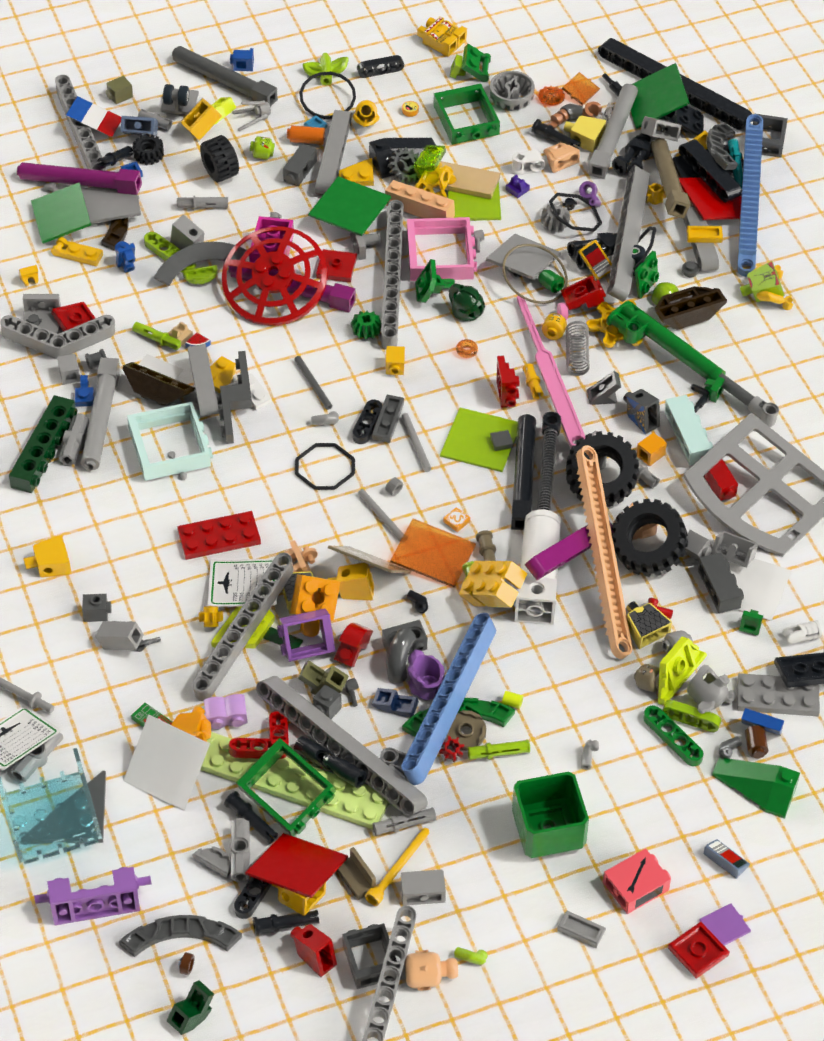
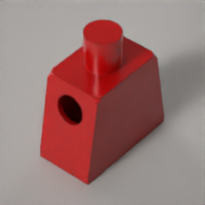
M311 924L303 929L297 926L291 931L290 936L294 939L297 954L320 977L337 965L333 942L330 937Z

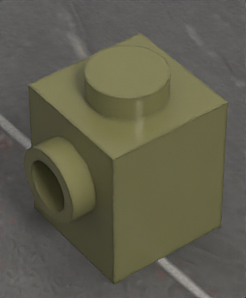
M124 75L106 83V95L115 104L133 98L132 84Z

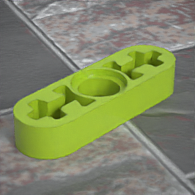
M667 700L663 707V711L671 719L709 732H717L722 722L721 718L714 713L705 712L702 714L698 712L696 707L675 700Z

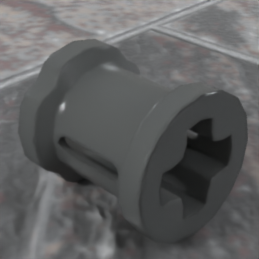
M103 349L90 355L88 353L85 354L86 363L90 370L94 366L99 365L101 357L107 358Z

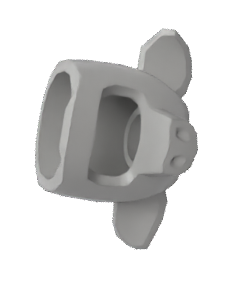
M703 665L699 668L687 687V693L699 704L697 709L702 714L712 711L723 702L732 703L735 699L734 690L728 691L727 684L730 680L727 675L724 674L718 677L708 665Z

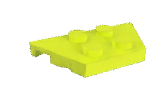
M237 606L211 641L212 647L215 648L242 606ZM268 610L244 648L255 649L275 621V615L270 610Z
M681 637L660 662L658 704L665 705L666 701L675 695L707 656L689 638Z

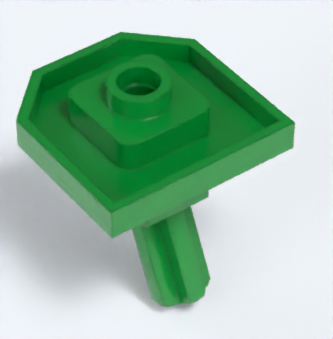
M433 259L429 260L415 281L416 300L418 302L426 303L432 294L440 293L442 289H450L455 284L454 279H441L440 275H436V263Z

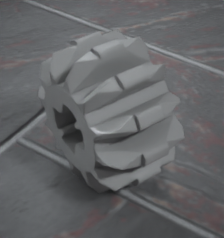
M554 204L559 217L569 223L570 212H568L567 207L562 208L561 204L559 206ZM550 205L543 209L541 224H543L544 228H548L549 232L552 230L556 232L558 230L563 231L567 227L556 219Z

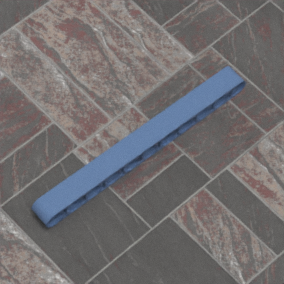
M480 613L474 617L401 765L405 776L412 785L421 784L426 779L497 630L488 613Z

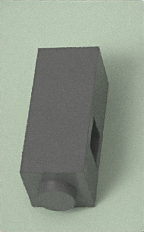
M305 144L299 146L283 168L284 182L300 186L317 162V148Z

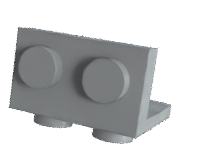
M23 294V320L26 321L30 315L36 314L39 316V319H42V322L38 325L39 327L58 334L59 324L51 314L53 308L61 307L59 294Z

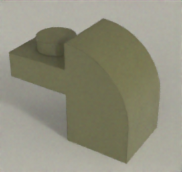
M308 660L304 664L298 679L312 688L311 693L316 695L324 685L341 693L349 676L333 665L324 671Z

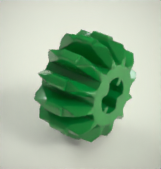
M367 310L364 313L360 311L359 314H354L351 327L354 335H357L359 339L364 337L366 340L369 337L373 339L374 336H379L382 323L379 315H376L374 311L369 313Z

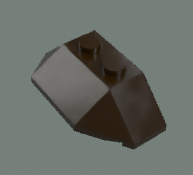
M693 286L662 296L654 311L662 323L679 330L710 320L727 303V299L719 288L711 289Z
M134 362L125 364L122 368L135 393L140 394L144 399H152L162 406H166L195 390V387Z

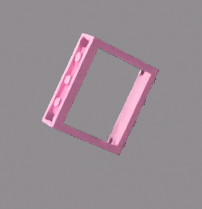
M470 217L407 219L410 281H416L425 266H417L415 235L464 233L467 264L436 265V275H440L441 279H474V272H477V261H473V259H476V249H472V247H475V237H471V235H474V226H470Z

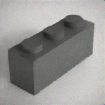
M722 553L699 557L698 572L718 613L741 608L744 594L742 589L737 586L736 577L730 571L728 560L724 559Z

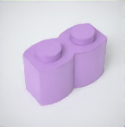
M243 694L204 699L205 716L211 722V729H221L227 725L239 727L248 723Z

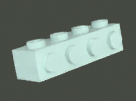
M687 395L666 399L664 412L690 466L694 465L712 449L713 444L707 439L706 429L701 426V420L694 411L693 402L689 401Z

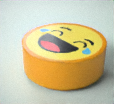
M407 101L402 105V113L405 116L413 117L419 112V105L414 101Z

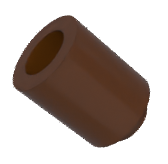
M758 725L748 727L745 730L748 754L756 759L762 758L769 751L765 729Z

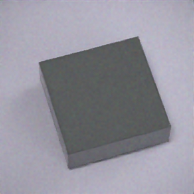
M509 430L490 433V439L495 451L513 448Z

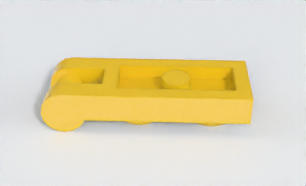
M63 237L58 238L56 245L51 249V253L54 256L96 267L103 256L102 249L70 242Z

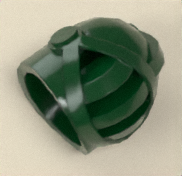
M457 283L450 287L449 299L452 304V314L455 318L462 321H472L483 314L485 302L477 289Z

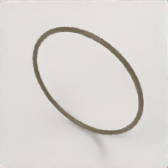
M521 244L510 249L504 257L502 271L505 281L514 293H516L519 297L529 302L537 304L552 303L562 296L561 293L559 296L549 301H535L527 297H524L519 292H517L507 279L505 272V262L508 255L513 250L520 247H537L551 254L559 262L564 271V288L567 287L568 276L561 260L553 252L542 246L535 244Z

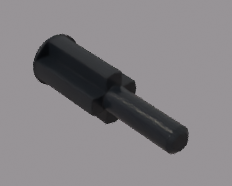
M604 73L602 77L610 84L609 88L619 96L622 86Z

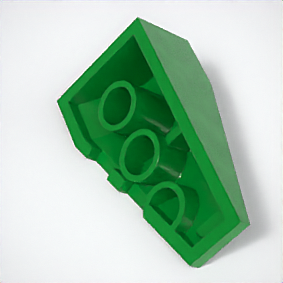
M719 757L712 776L731 789H736L744 794L743 797L747 800L751 799L760 805L759 808L764 812L785 819L798 785L800 772L778 765L729 758L722 759Z

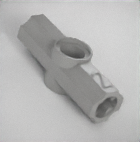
M78 413L76 416H73L69 430L64 432L63 447L59 455V461L66 466L75 464L80 449L84 448L85 433L89 425V418L84 414Z
M58 733L21 758L11 769V774L16 780L26 782L37 768L44 766L47 763L49 754L63 740V734Z
M236 818V820L231 821L230 848L231 880L238 883L245 882L250 878V876L245 875V872L250 868V822L244 818Z

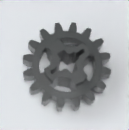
M407 147L403 150L399 148L393 152L388 160L390 162L388 167L392 168L389 173H394V179L398 177L399 182L404 180L405 184L409 182L414 184L416 180L418 181L424 172L422 169L425 165L421 164L423 158H418L419 153L414 154V149H411L409 152Z

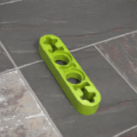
M148 232L144 236L145 246L165 261L180 250L156 232ZM167 247L168 250L162 251L160 248ZM196 263L186 267L182 271L195 269Z

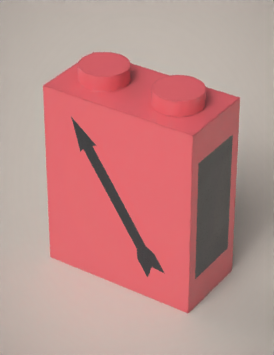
M646 848L604 871L603 884L627 914L669 891L671 882L668 871L661 868L655 855L650 854Z

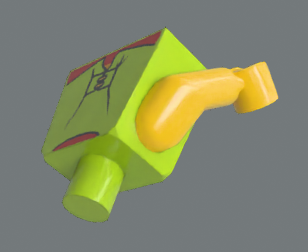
M773 261L764 265H758L753 271L747 274L749 284L740 287L743 297L753 294L756 302L766 301L782 304L785 310H791L793 307L791 296L783 298L785 295L779 280L783 276V270H781L779 265L774 266Z

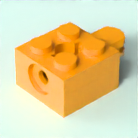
M297 574L290 613L301 614L326 608L330 614V620L334 621L340 582ZM315 620L301 623V633L307 637L317 636L320 631V621Z

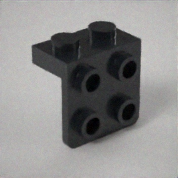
M688 105L665 115V121L682 125L681 128L695 136L704 131L703 114Z

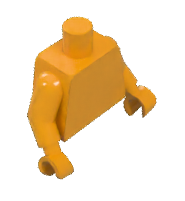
M199 706L194 707L191 713L178 714L171 724L206 742L211 738V722L205 717L204 709Z

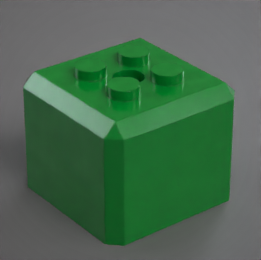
M568 771L516 782L513 788L512 813L526 856L536 858L582 849L585 846L589 817L575 774ZM547 824H550V825L553 826L552 828H547V829H544V828H543V827H544L545 825H547Z

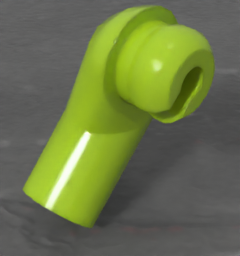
M457 947L454 951L455 958L477 965L484 964L488 957L487 952L482 949L476 953Z

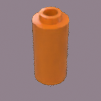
M291 125V128L287 129V139L294 143L324 145L325 128Z

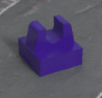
M515 175L506 184L505 190L518 199L530 190V185L524 179L521 180L518 175Z

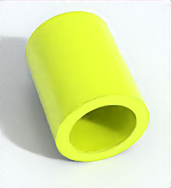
M505 691L502 704L520 709L524 696Z

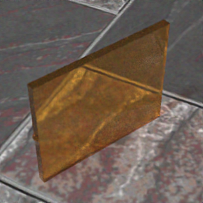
M413 518L404 536L400 539V543L390 562L455 588L463 572L462 566L469 561L476 543Z

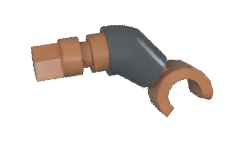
M594 101L587 103L585 108L581 105L566 104L560 108V111L551 116V122L546 125H552L556 128L565 121L578 119L579 116L593 118V114L596 116L601 115L602 106Z

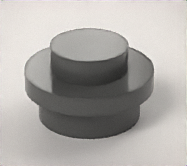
M688 261L682 265V271L686 277L692 278L699 273L700 267L695 262Z

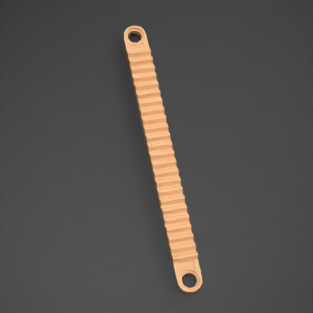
M587 445L576 453L577 475H580L578 481L581 482L579 488L582 489L580 495H583L582 502L585 503L583 509H586L584 516H587L585 522L588 523L586 528L589 530L588 536L591 537L589 543L592 544L590 550H593L591 557H594L593 564L596 565L594 571L597 572L595 578L598 579L596 585L599 586L598 592L601 593L599 599L602 600L600 607H603L601 613L605 615L603 621H606L604 628H607L605 635L609 637L613 655L618 659H624L632 653L631 637L596 451ZM584 452L588 454L590 460L584 456ZM618 644L623 646L624 652L619 649Z

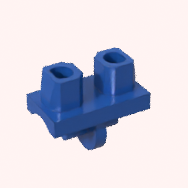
M124 241L118 242L115 245L117 267H122L125 273L135 270L133 264L136 259L134 243L129 245Z

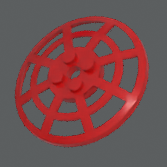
M282 226L259 229L242 238L229 252L222 270L223 291L231 307L246 320L266 326L288 324L308 314L320 301L328 281L326 259L318 244L305 233ZM285 231L282 239L271 238L260 241L258 235L263 233ZM293 233L306 239L314 247V250L304 252L297 244L291 242L290 239ZM252 240L254 245L244 253L240 260L231 259L239 247L246 241ZM280 244L277 251L266 252L264 245ZM287 246H290L300 255L289 258L284 254ZM257 249L260 257L255 263L246 261L248 256ZM319 256L322 268L320 282L310 278L311 268L309 259ZM304 261L305 266L304 276L296 274L294 268L295 264ZM228 266L237 267L238 287L229 292L227 285ZM242 269H251L252 278L243 283ZM272 269H277L278 273L276 275H269ZM293 280L300 282L299 288L290 295L287 288L292 284ZM256 284L262 290L260 298L258 299L251 295L247 289ZM307 285L316 288L317 291L311 300L297 310L293 300L303 293ZM280 292L283 297L281 300L267 301L269 293ZM243 293L248 300L257 304L255 315L242 309L234 301V298ZM287 304L291 312L289 315L277 318L262 317L265 307H278Z

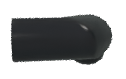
M410 590L406 598L415 602V608L418 613H425L428 610L427 598Z

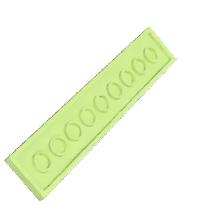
M211 732V738L207 740L210 745L200 770L237 782L259 759L232 757L228 752L231 738ZM254 747V749L256 750H263L258 747ZM287 757L278 759L251 787L306 807L324 790ZM313 767L334 785L336 790L332 801L328 804L325 803L320 808V812L372 830V823L382 820L390 802L366 784L356 788L331 772Z

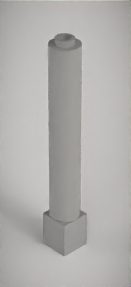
M624 84L622 86L597 150H594L589 162L588 175L602 179L606 177L612 155L638 93V89L633 84Z
M100 358L97 372L98 381L81 458V465L87 470H95L100 465L114 390L117 387L120 374L119 358Z

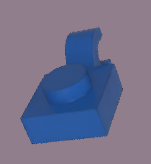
M80 375L81 388H75V406H92L94 387H89L88 375Z

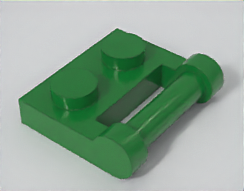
M467 44L464 47L462 69L481 82H487L489 80L488 67L491 62V55L482 53L476 47ZM480 61L482 62V72L479 70Z

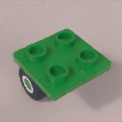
M634 245L632 258L635 260V266L645 253L644 247L640 245ZM651 251L645 261L633 273L636 279L638 298H642L648 293L652 285L659 279L656 251Z

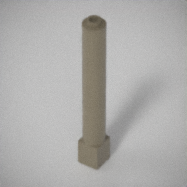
M657 138L651 143V150L667 198L664 204L668 215L684 219L691 205L687 193H683L667 141Z

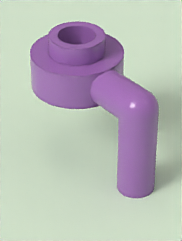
M590 181L583 182L579 187L580 195L590 199V205L595 207L601 206V201L596 196L598 191L596 184ZM589 187L592 188L591 193L587 192V189Z

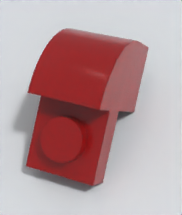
M350 623L339 639L341 643L334 660L354 667L361 649L367 648L373 630L357 623Z

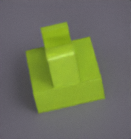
M456 54L451 65L450 77L456 79L457 75L465 76L466 71L462 69L463 56Z

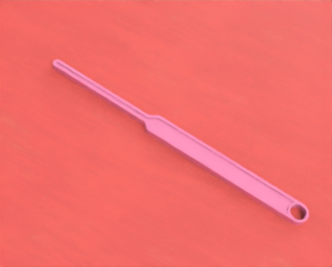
M517 296L518 305L537 350L535 360L555 410L561 416V425L572 448L573 445L576 446L572 442L580 438L584 440L585 434L552 353L544 348L525 299Z

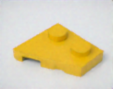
M372 158L339 170V177L363 186H374Z
M223 356L210 366L214 388L218 393H220V386H226L233 382V375H235L236 371L235 363Z

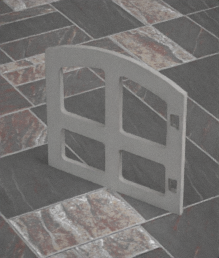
M750 413L683 475L700 503L722 525L737 536L759 544V548L782 557L824 518V497L817 504L812 505L782 481V478L795 466H800L824 485V470L753 413ZM752 431L759 433L785 454V457L773 469H767L739 447L738 444ZM725 456H729L759 481L730 508L720 501L703 478ZM769 491L774 492L802 515V518L781 538L767 534L741 519ZM792 532L797 535L793 540L788 537Z

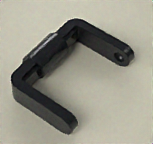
M692 384L691 389L703 395L694 406L696 413L708 401L709 391Z

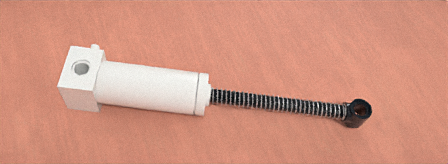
M547 412L543 415L542 433L544 437L537 510L531 511L525 517L520 568L528 574L521 588L517 589L519 593L514 601V622L554 625L557 569L536 581L525 564L540 552L560 541L561 519L556 513L551 511L550 506L552 504L551 491L553 490L552 480L554 479L553 469L555 468L554 458L556 457L557 436L560 434L561 416L556 412Z

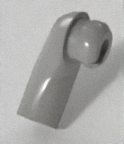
M335 411L311 417L312 425H334L339 421V415Z
M590 739L585 743L581 756V768L584 770L591 769L592 751L599 750V742L597 740L591 741Z

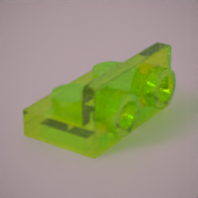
M425 146L414 163V170L418 178H421L424 170H436L446 153L445 146Z

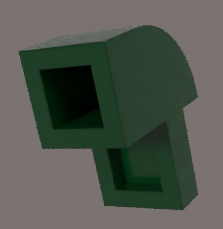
M200 980L194 982L187 998L174 1004L166 1021L181 1035L192 1031L211 1012L212 1008L209 1005L214 993Z

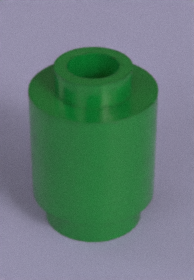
M543 270L539 274L538 280L540 284L551 292L557 293L564 287V278L555 272Z

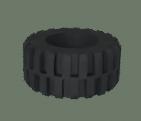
M597 431L594 436H592V433H589L585 436L584 440L580 438L576 442V446L573 445L570 449L566 462L567 484H570L571 492L576 493L577 498L582 501L583 495H580L582 489L579 488L581 482L578 481L580 475H577L576 453L584 446H591L596 451L597 456L609 457L620 467V474L615 480L602 483L606 504L608 507H611L616 501L618 504L621 503L624 497H628L632 489L635 488L639 472V460L636 459L637 453L634 449L631 450L632 445L628 441L623 442V437L620 435L614 437L612 432H608L605 435L602 434V431ZM584 452V456L587 459H590L588 454Z
M643 499V503L635 501L633 502L634 506L630 508L626 506L623 509L624 513L617 515V523H613L612 526L614 550L619 560L628 570L632 569L633 573L638 575L643 573L647 577H650L651 573L659 576L661 571H671V566L673 564L677 566L680 563L679 557H684L686 553L684 548L688 547L687 530L677 510L672 509L671 505L666 502L662 504L661 500L654 499V502H651L650 499ZM647 524L664 526L667 530V538L660 548L651 552H642L634 548L632 539L639 528Z

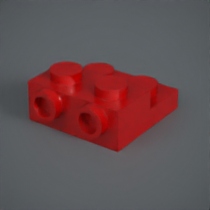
M593 275L560 290L569 310L577 309L584 303H586L588 309L597 307L604 302V297H606L599 279L595 281Z
M504 355L497 356L496 383L501 408L516 407V399H519V390L516 388L520 386L519 376H515L514 368H509V363L505 362Z

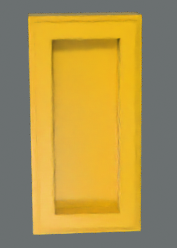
M687 226V242L689 243L723 242L722 226Z

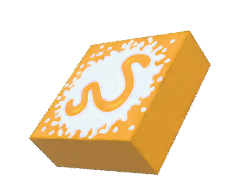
M456 507L443 518V522L458 532L470 522V517Z

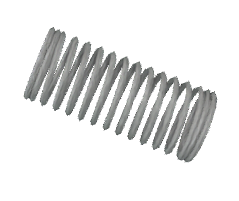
M574 321L566 326V370L572 375L580 376L586 374L590 369L589 327L584 322ZM575 326H581V327H584V328H585V329H583V328H574V329L569 330L570 328L575 327ZM575 329H581V330H584V331H585V332H583V331H574V332L569 333L570 331L575 330ZM575 332H582V333H584V334H574V335H571L572 333H575ZM572 362H573V363H583V362H585V363L582 364V365H574V364H572ZM587 364L586 366H584V367H582V368H575V367H572V366H571V365H573V366H583V365ZM587 367L585 370H582V371H575V370H572V369H571V368H573V369H583V368Z

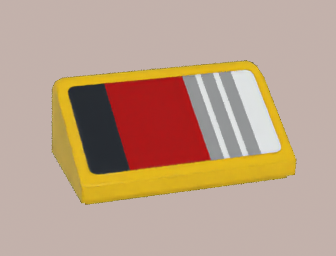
M597 240L587 243L578 251L596 280L610 273L612 263Z

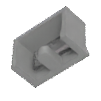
M722 531L716 536L711 554L722 553L724 559L747 568L749 563L755 558L759 544Z

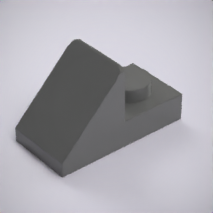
M613 371L587 389L589 404L617 403L616 391L621 388L619 373Z

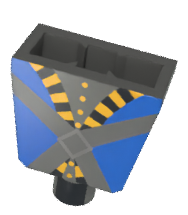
M643 389L633 393L627 392L624 395L623 400L627 403L628 417L644 434L660 427V405L658 398Z

